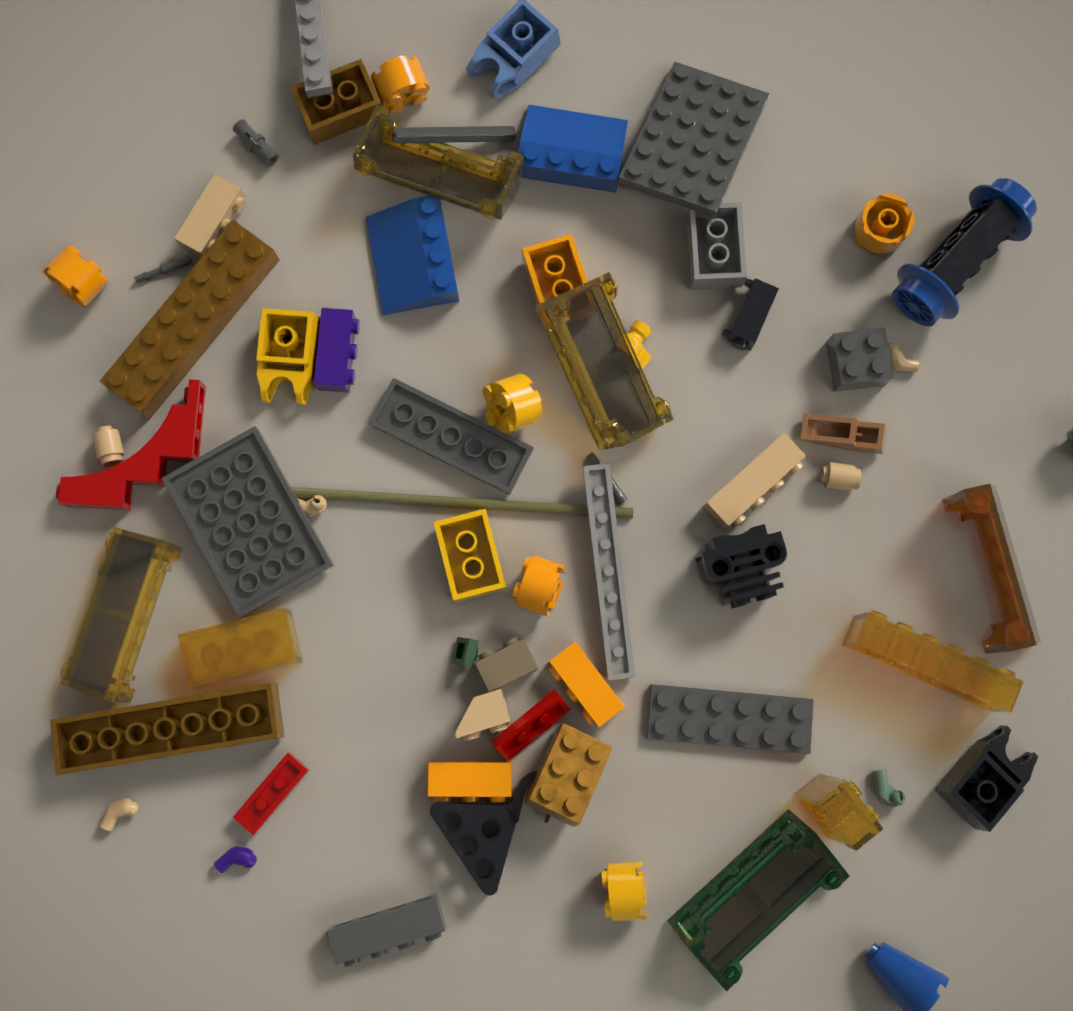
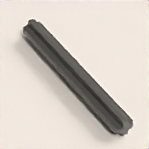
M514 126L395 127L392 131V139L396 144L513 142L516 139V130Z

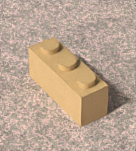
M214 174L174 237L179 246L201 258L235 218L237 213L242 212L244 209L246 196L242 189Z

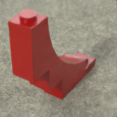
M189 379L188 387L184 389V402L187 404H172L167 417L158 431L139 451L116 466L93 474L61 477L60 484L56 487L58 503L66 507L130 511L133 485L165 487L161 478L166 476L167 461L191 462L199 457L206 386L200 380Z

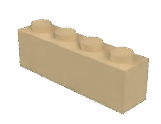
M783 433L703 507L724 530L729 525L735 528L746 518L743 513L749 507L754 511L765 501L762 495L768 490L774 493L784 484L781 480L783 476L787 473L792 476L803 466L800 461L806 455Z

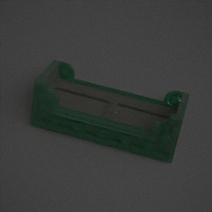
M788 809L672 915L667 922L688 949L727 992L740 980L743 968L739 962L820 886L827 891L837 889L850 875L817 833Z

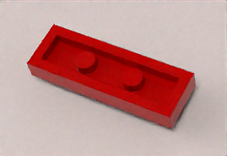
M554 689L492 739L491 742L508 762L571 711V709Z
M288 752L233 818L248 832L255 835L310 769Z

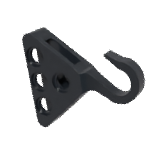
M537 771L529 772L521 778L512 800L506 805L436 802L430 807L431 817L479 888L486 895H494L498 890L515 825L519 822L525 791L528 784L534 780ZM546 813L544 823H547L550 818V815ZM450 814L458 818V826L452 831H448L443 827V819ZM487 821L494 822L497 827L496 833L492 837H485L482 834V826ZM464 838H470L474 842V849L468 854H463L459 851V843ZM481 861L487 862L490 866V871L485 877H478L475 874V866Z

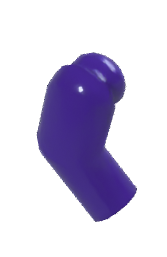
M234 846L214 862V866L220 873L225 872L233 864L251 868L256 864L257 857L249 848Z

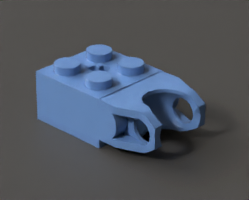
M519 0L487 32V37L478 45L466 70L471 77L482 74L487 70L498 71L499 73L490 88L492 96L497 99L505 93L518 88L561 45L558 28L526 0Z

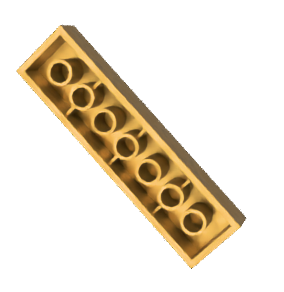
M232 220L99 382L150 420L279 262L274 249L239 223Z
M267 683L50 720L56 776L285 737L278 683Z

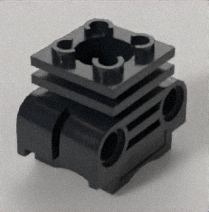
M765 524L752 527L739 535H723L712 538L710 543L705 544L706 552H702L701 557L695 558L700 577L705 584L717 586L728 583V586L720 589L718 592L720 596L731 593L730 597L721 601L723 606L730 604L731 609L751 603L750 598L756 597L757 602L777 596V590L784 588L783 582L773 585L769 583L781 577L779 572L768 575L766 572L781 565L786 560L787 549L781 531L767 534ZM765 551L770 553L771 561L766 558ZM712 565H716L720 568V576L716 575L713 572Z

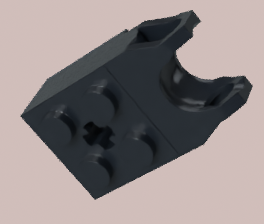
M1000 725L989 735L977 740L935 790L977 830L992 831L1024 792L1023 788L1030 780L1034 765L1038 759V755L1035 752H1025L1013 761L1009 760L1005 750L1011 729L1006 725Z

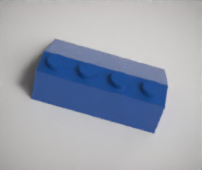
M529 105L520 139L516 162V177L616 193L628 120Z
M439 194L413 198L366 217L383 315L459 302Z

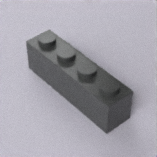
M437 893L333 925L327 930L335 964L344 963V966L347 967L361 961L360 957L370 954L372 958L383 956L388 953L387 949L398 946V949L402 950L415 945L414 941L425 938L426 941L438 939L442 936L441 932H444L447 926Z

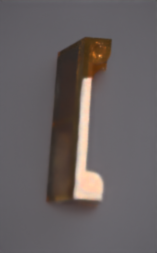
M989 483L963 489L943 499L945 512L953 511L961 516L962 522L975 519L1004 622L992 624V635L987 640L982 641L985 653L1009 652L1037 645L1041 642L996 486Z

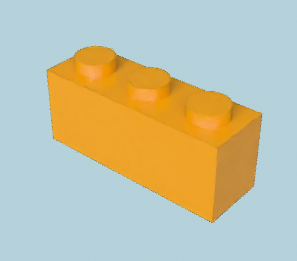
M576 642L549 661L551 667L548 669L557 682L561 679L568 687L565 693L574 704L576 702L581 704L584 708L581 714L590 726L594 723L597 727L602 726L625 708Z
M430 761L428 764V796H434V801L449 802L451 797H462L463 802H478V797H489L490 802H506V797L512 796V762Z

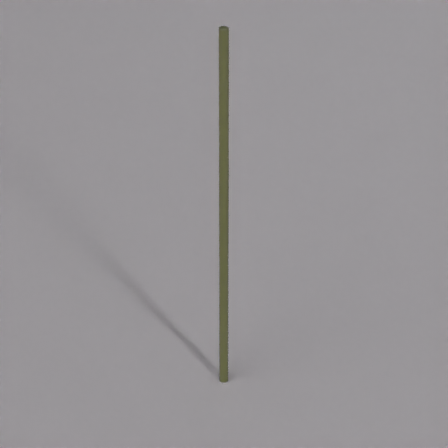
M291 487L297 498L312 499L315 495H321L325 500L588 516L587 505ZM615 507L616 518L633 519V508Z

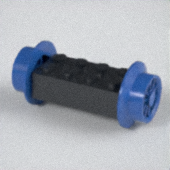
M999 178L991 185H978L973 188L969 194L971 210L919 266L904 264L899 268L897 272L899 285L893 290L892 297L903 314L912 321L926 327L933 326L940 318L953 319L958 315L959 303L956 295L963 290V283L981 270L980 265L984 260H988L998 251L997 246L1001 242L1006 240L1023 241L1032 233L1031 218L1036 214L1037 205L1033 196L1022 185L1007 178Z

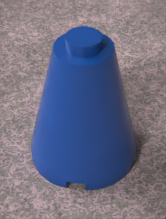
M875 942L865 955L868 958L867 966L902 1011H929L941 996L937 991L940 984L946 988L949 982V978L943 973L885 942H882L880 945Z

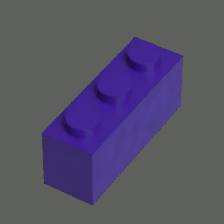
M321 308L314 385L318 391L349 393L350 385H354L355 369H352V360L357 359L358 351L357 344H354L355 334H359L360 320L356 319L353 310Z

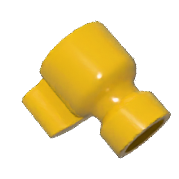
M635 320L630 327V333H623L612 347L613 351L621 359L631 363L639 371H643L651 360V356L643 347L642 341L647 340L652 330L642 321Z

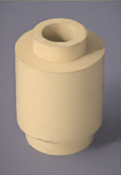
M112 426L97 428L96 432L92 434L97 460L101 461V465L104 467L114 466L123 462L125 454L119 430L113 429Z
M828 462L827 466H823L821 469L820 482H824V487L843 491L858 490L862 471L855 468V465Z

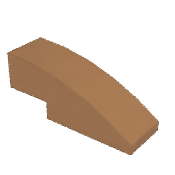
M804 414L800 440L845 450L883 454L886 426L883 423L861 422L857 418Z

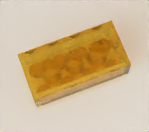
M287 608L178 634L189 688L198 689L303 662L292 611Z
M819 773L794 793L829 839L855 851L884 829L878 822L881 819L880 815L871 805L866 806L860 799L863 794L852 781L847 782L845 779Z

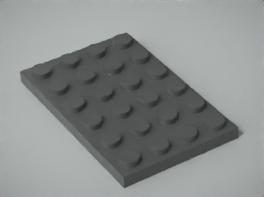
M674 62L619 175L618 184L715 218L766 105L769 93Z
M257 426L248 429L161 478L238 619L335 566Z

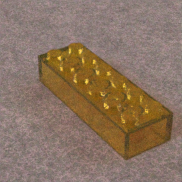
M872 610L871 613L865 612L854 616L842 645L988 711L1012 712L1024 682L1015 678L1016 673L1001 667L998 670L989 666L990 662L981 657L973 656L972 659L963 655L964 650L949 644L945 647L939 644V639L932 635L922 633L921 636L912 632L913 627L905 623L897 622L894 624L887 621V616L878 611Z

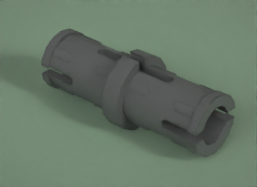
M244 119L239 120L234 125L233 131L246 143V148L250 152H254L267 167H271L277 162L279 155L269 147L262 134H257ZM250 137L261 147V149L250 139Z

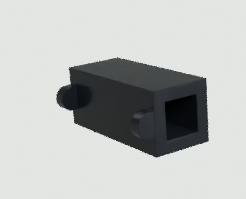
M756 278L754 280H745L744 286L750 289L732 330L724 329L722 335L728 338L727 341L731 342L732 346L739 350L748 349L751 351L779 288Z

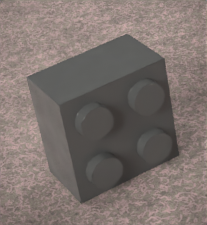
M885 327L833 333L826 341L834 392L885 386L894 378Z

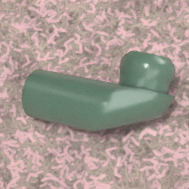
M874 770L873 778L877 797L889 806L903 805L905 794L888 784L887 770Z

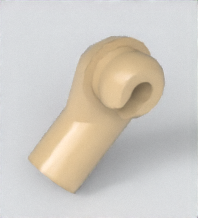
M894 343L888 344L893 370L918 372L919 360L905 359L898 345Z
M315 495L306 502L297 498L307 517H313L323 512L327 506V501L321 495Z
M130 798L112 802L99 826L107 831H112L119 817L124 815L132 817L137 813L138 803Z

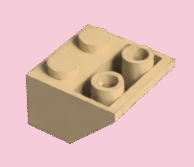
M502 689L473 698L455 732L456 738L463 737L465 742L480 737V731L489 728L490 732L494 733L507 728L506 723L510 722L511 718Z

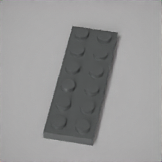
M395 378L392 379L369 422L370 426L508 495L512 493L534 450V447Z
M651 684L647 739L811 754L814 699Z

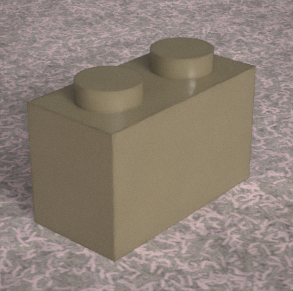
M517 637L503 643L504 649L494 653L493 649H490L478 655L480 661L475 662L489 692L538 669L524 639L519 641Z

